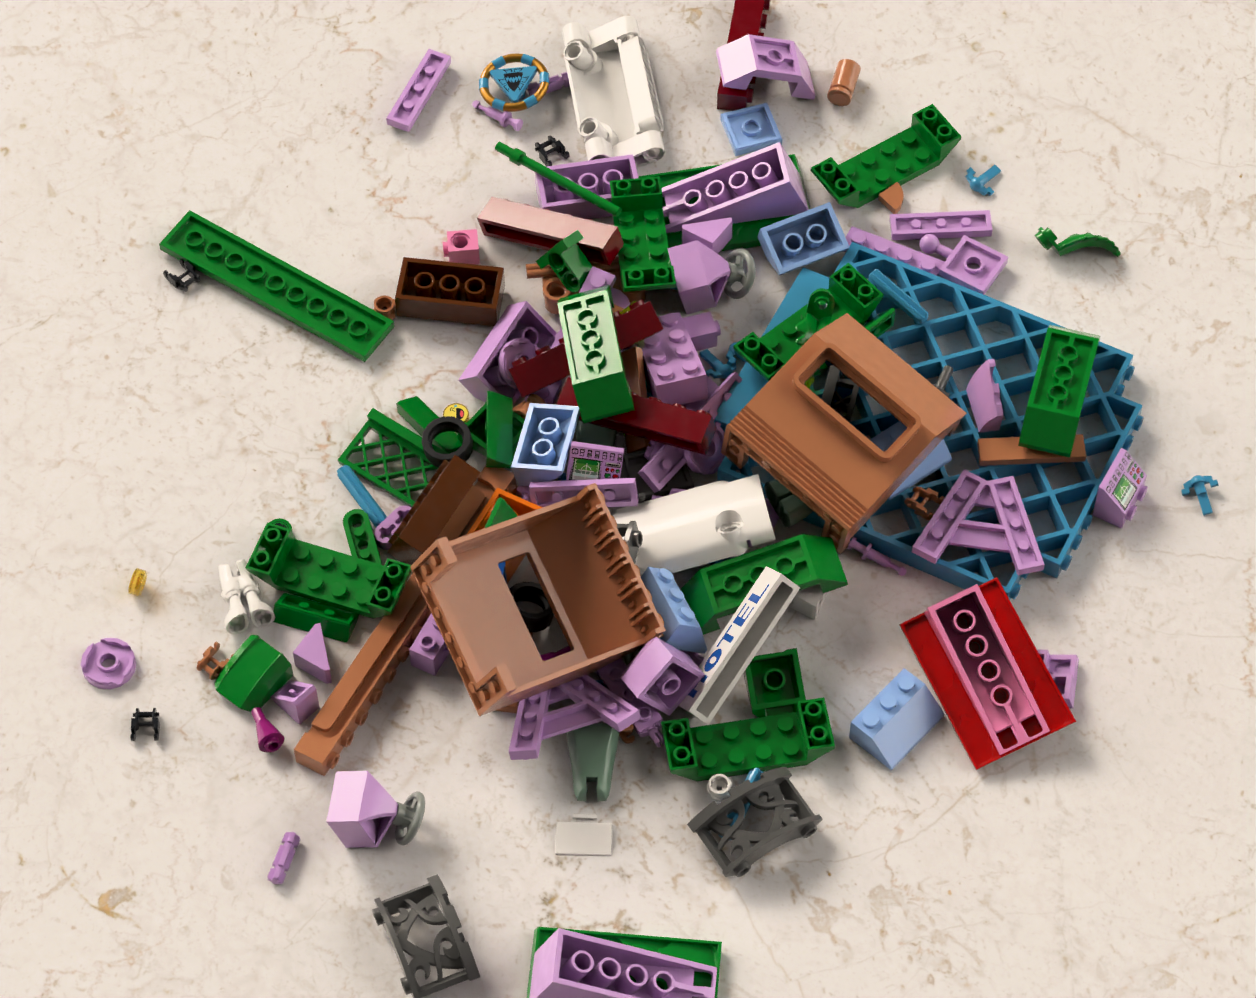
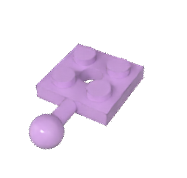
M926 234L920 240V248L924 253L933 254L936 252L947 258L939 269V276L985 295L1008 262V256L966 235L962 237L954 250L940 244L939 239L933 234ZM976 263L980 267L978 269H971L967 265Z

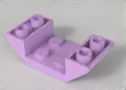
M748 34L716 50L723 87L746 90L754 76L788 81L792 97L813 100L815 98L808 62L794 41Z

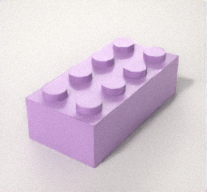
M633 154L547 167L611 202L610 181L638 178ZM535 172L536 191L541 209H549L583 219L612 216L607 211Z
M676 312L658 316L663 330L634 344L635 347L642 348L645 379L652 396L670 405L674 403L682 405L708 399L707 374L680 313Z

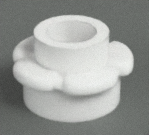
M723 774L713 775L706 784V793L710 794V797L716 801H721L723 798L727 799L730 797L728 791L732 789V782Z

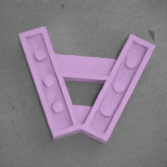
M964 469L912 546V553L936 564L948 545L1010 553L1017 575L1042 571L1045 565L1014 476L987 481ZM974 506L994 508L1000 525L965 519Z
M588 675L582 676L519 701L509 747L510 759H537L542 740L600 721L621 732L641 719L640 712L637 708ZM568 698L576 702L575 704L548 712L549 704Z

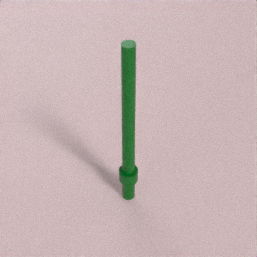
M502 142L496 144L495 150L508 157L510 162L518 166H525L616 217L620 215L622 208L527 157L526 153L520 149H513Z

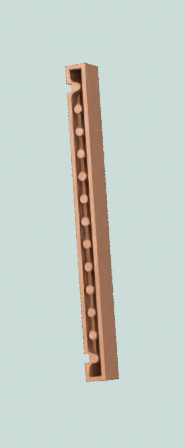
M485 465L478 477L475 486L472 485L437 539L446 536L448 541L465 536L496 488L516 495L518 486L516 485L514 474L504 468H490ZM413 573L406 582L393 613L383 616L311 723L312 727L309 732L304 733L294 748L297 763L323 776L326 775L330 768L333 769L339 761L342 749L351 744L354 731L358 725L362 726L368 717V710L372 704L375 705L380 700L382 689L386 683H391L394 679L396 668L400 662H405L408 658L410 647L431 614Z

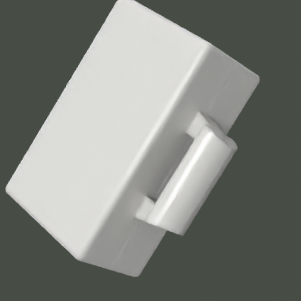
M575 813L572 816L571 822H556V855L611 856L612 823H598L596 814ZM576 819H593V823L576 822Z

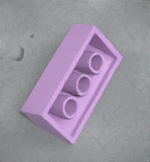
M527 301L508 305L458 381L477 399L486 402L487 391H493L512 398L514 406L521 394L519 390L510 387L501 376L498 365L500 350L505 343L516 338H527L531 340L530 342L533 345H537L539 348L547 345L551 348L555 341L554 336L557 333Z

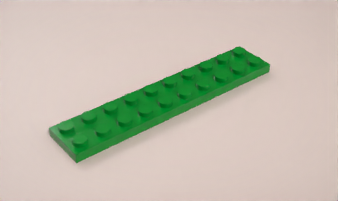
M190 210L159 243L161 251L178 260L188 261L194 269L363 362H366L394 328L393 320Z

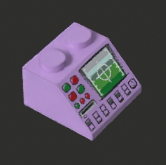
M571 441L566 481L620 478L624 448Z
M1123 448L1118 452L1098 488L1093 516L1119 528L1123 527L1126 520H1132L1137 506H1134L1137 500H1143L1148 489L1147 486H1144L1147 475Z

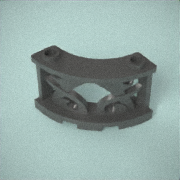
M787 767L763 772L760 775L761 778L756 782L750 783L749 780L742 782L728 791L730 797L721 800V803L718 805L713 801L687 824L692 832L697 833L722 868V873L725 877H741L751 869V865L773 849L800 837L807 838L814 834L817 830L816 826L823 820L820 815H815L791 783L789 778L792 774ZM766 795L768 797L767 802L761 801L759 797ZM749 802L758 809L774 810L773 821L767 832L739 829L744 820V804ZM734 812L738 815V819L730 826L733 818L729 819L727 815ZM797 816L799 820L794 822L790 817ZM710 830L723 836L719 844L710 833ZM730 839L734 840L731 844V855L735 849L743 851L742 855L732 863L722 850Z
M438 874L427 878L428 884L384 901H381L380 898L374 899L377 907L372 909L377 925L383 924L404 974V977L400 979L405 994L411 993L413 998H422L463 981H472L480 978L469 943L465 941L462 932L458 933L457 931L462 925L454 906L449 902L447 891ZM426 909V912L429 914L430 911L437 910L438 913L435 916H429L423 911ZM400 913L399 916H396V917L391 916V915H393V914ZM417 917L430 925L446 924L447 926L437 934L434 940V953L423 950L407 940L409 931ZM393 926H400L398 935H396ZM449 941L452 947L450 949L443 947L444 955H440L441 943ZM404 952L413 957L409 965ZM430 965L435 966L438 980L420 987L415 978L416 971L419 969L424 970L425 979H428L431 972ZM442 968L463 969L460 972L443 978Z

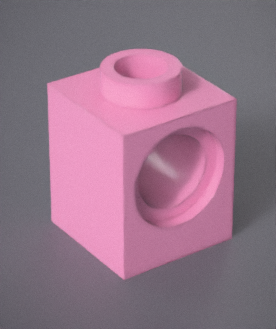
M477 229L447 231L448 242H443L444 257H449V262L480 264Z

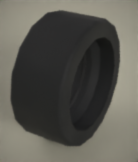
M443 416L434 419L426 426L422 433L423 450L427 460L433 466L440 467L444 460L450 462L454 455L466 462L473 452V440L468 426L461 419L453 416ZM453 431L462 436L463 444L456 452L440 454L435 452L432 447L433 439L440 433Z
M521 582L513 585L509 590L515 603L530 601L536 603L544 610V612L528 613L518 608L529 632L543 631L550 626L554 613L541 585L534 582Z

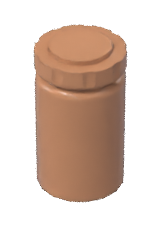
M842 59L838 62L827 94V98L832 104L838 106L850 104L861 70L857 62L850 59Z

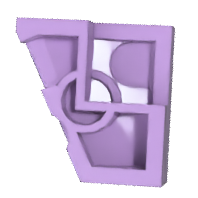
M988 359L977 369L966 389L979 433L999 430L1004 416L1000 400L999 383L995 384L992 376L994 367H996L994 359Z
M1037 650L1069 708H1074L1079 663L1077 655H1050L1048 650Z

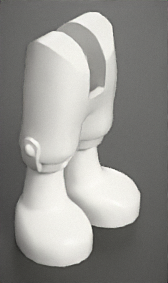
M244 559L236 561L238 577L233 576L228 563L219 566L222 587L221 597L230 604V611L224 622L226 631L230 634L244 632L249 624L246 610L241 602V596L247 599L250 617L256 627H266L275 619L273 609L259 599L260 584L255 581L253 574L246 570L247 562Z

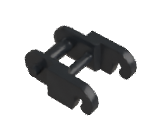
M551 135L548 136V141L542 144L535 143V151L539 152V158L546 167L552 166V162L548 161L547 155L554 151L561 153L565 159L570 157L569 152H565V146L560 140L556 141ZM549 145L553 147L548 151L544 150V148Z
M180 259V264L186 272L177 277L171 273L168 274V271L165 270L163 275L175 288L179 287L180 290L187 292V286L194 281L200 282V275L195 273L194 267L188 261L184 262L183 259ZM186 275L191 277L185 282L181 280Z
M136 708V713H133L135 718H131V741L136 740V731L141 726H152L155 732L154 741L159 740L160 723L157 718L159 712L156 711V708H153L152 712H140L139 708ZM152 717V722H140V718Z

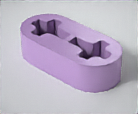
M400 506L396 508L377 526L374 536L379 548L383 550L390 549L392 546L388 542L390 538L385 537L382 539V535L388 536L391 533L392 536L401 524L400 518H404L411 507Z

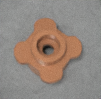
M386 295L377 297L374 300L373 310L391 320L395 319V299Z

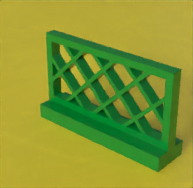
M372 408L367 415L368 421L338 458V462L343 466H350L354 473L412 508L415 501L411 498V492L423 490L429 483L426 472L437 470L439 467L433 466L427 460L421 436ZM372 430L379 434L380 441L365 444L364 438ZM394 444L399 446L400 454L386 457L384 446ZM432 444V447L435 452H438L440 454H449L444 450L440 449L439 447L435 446L434 444ZM381 447L382 458L368 461L366 450ZM363 451L364 462L353 464L348 461L352 453ZM413 457L420 459L421 467L407 470L405 459ZM402 460L403 471L388 472L387 463ZM384 464V475L373 476L370 474V466ZM423 473V484L409 486L408 475ZM404 476L406 487L399 489L391 487L390 479Z

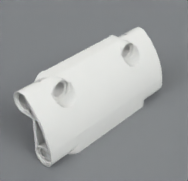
M623 16L590 32L578 22L565 25L562 30L565 42L563 55L578 131L584 138L588 161L633 154L636 167L663 158L665 150L661 132L664 131L648 51L643 39L640 37L636 18L633 16Z
M759 474L731 482L724 480L716 481L638 503L637 506L617 509L611 513L617 524H629L630 521H636L638 530L642 532L643 542L638 549L635 563L640 570V577L648 567L665 568L670 570L671 573H675L728 557L740 556L749 550L747 540L751 541L752 547L776 540Z

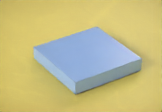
M767 103L720 114V120L735 156L755 152L778 142L782 145V137Z

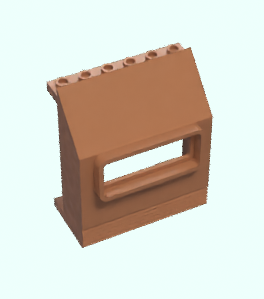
M846 313L814 333L746 404L737 416L731 420L725 429L721 453L740 469L748 462L749 456L825 520L821 537L832 538L836 551L841 555L848 547L849 541L945 436H951L957 430L960 420L967 413L852 316ZM825 361L831 362L907 427L886 451H882L805 386L804 383Z
M596 483L586 486L574 497L448 541L446 536L436 539L410 566L479 716L593 673L645 646L651 639L663 637V633L666 631L663 618L657 613L652 602V595L646 589L640 577V570L634 564L629 554L628 545L622 539L617 529V522L610 514L605 504V497L598 489ZM526 554L571 649L567 653L546 661L542 660L498 566L502 562Z

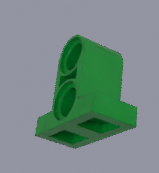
M579 230L561 240L536 261L541 270L550 265L566 289L574 293L582 288L592 268L591 263L577 245L584 238Z

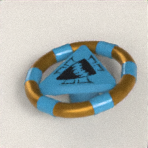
M519 53L507 54L491 61L485 67L479 79V91L483 99L493 108L508 112L521 111L534 106L544 97L549 87V73L544 64L535 57ZM514 62L529 65L527 67L499 69L508 63ZM538 71L540 79L538 90L534 95L518 102L525 96L527 87ZM490 76L512 103L499 100L491 95L489 92Z

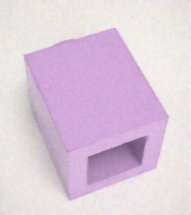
M711 312L682 318L696 351L717 346V336L721 335L718 321L713 320Z

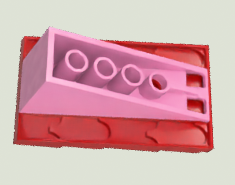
M997 577L980 586L976 584L928 607L924 613L899 624L975 770L1076 722Z

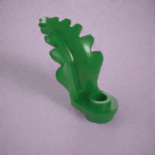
M1042 227L1038 228L1039 232L1034 235L1046 250L1052 248L1059 256L1084 247H1101L1117 257L1121 255L1119 248L1115 246L1113 241L1107 237L1092 235L1088 232L1085 234H1072L1058 244L1055 242L1058 238L1048 227L1045 230Z
M817 289L810 295L806 317L795 326L798 332L804 334L796 339V344L803 346L814 333L832 323L831 318L835 298L827 289ZM823 300V301H825L826 303H825V304H818L817 302ZM824 362L819 369H826V363ZM818 369L809 379H813L815 375H820L821 371Z

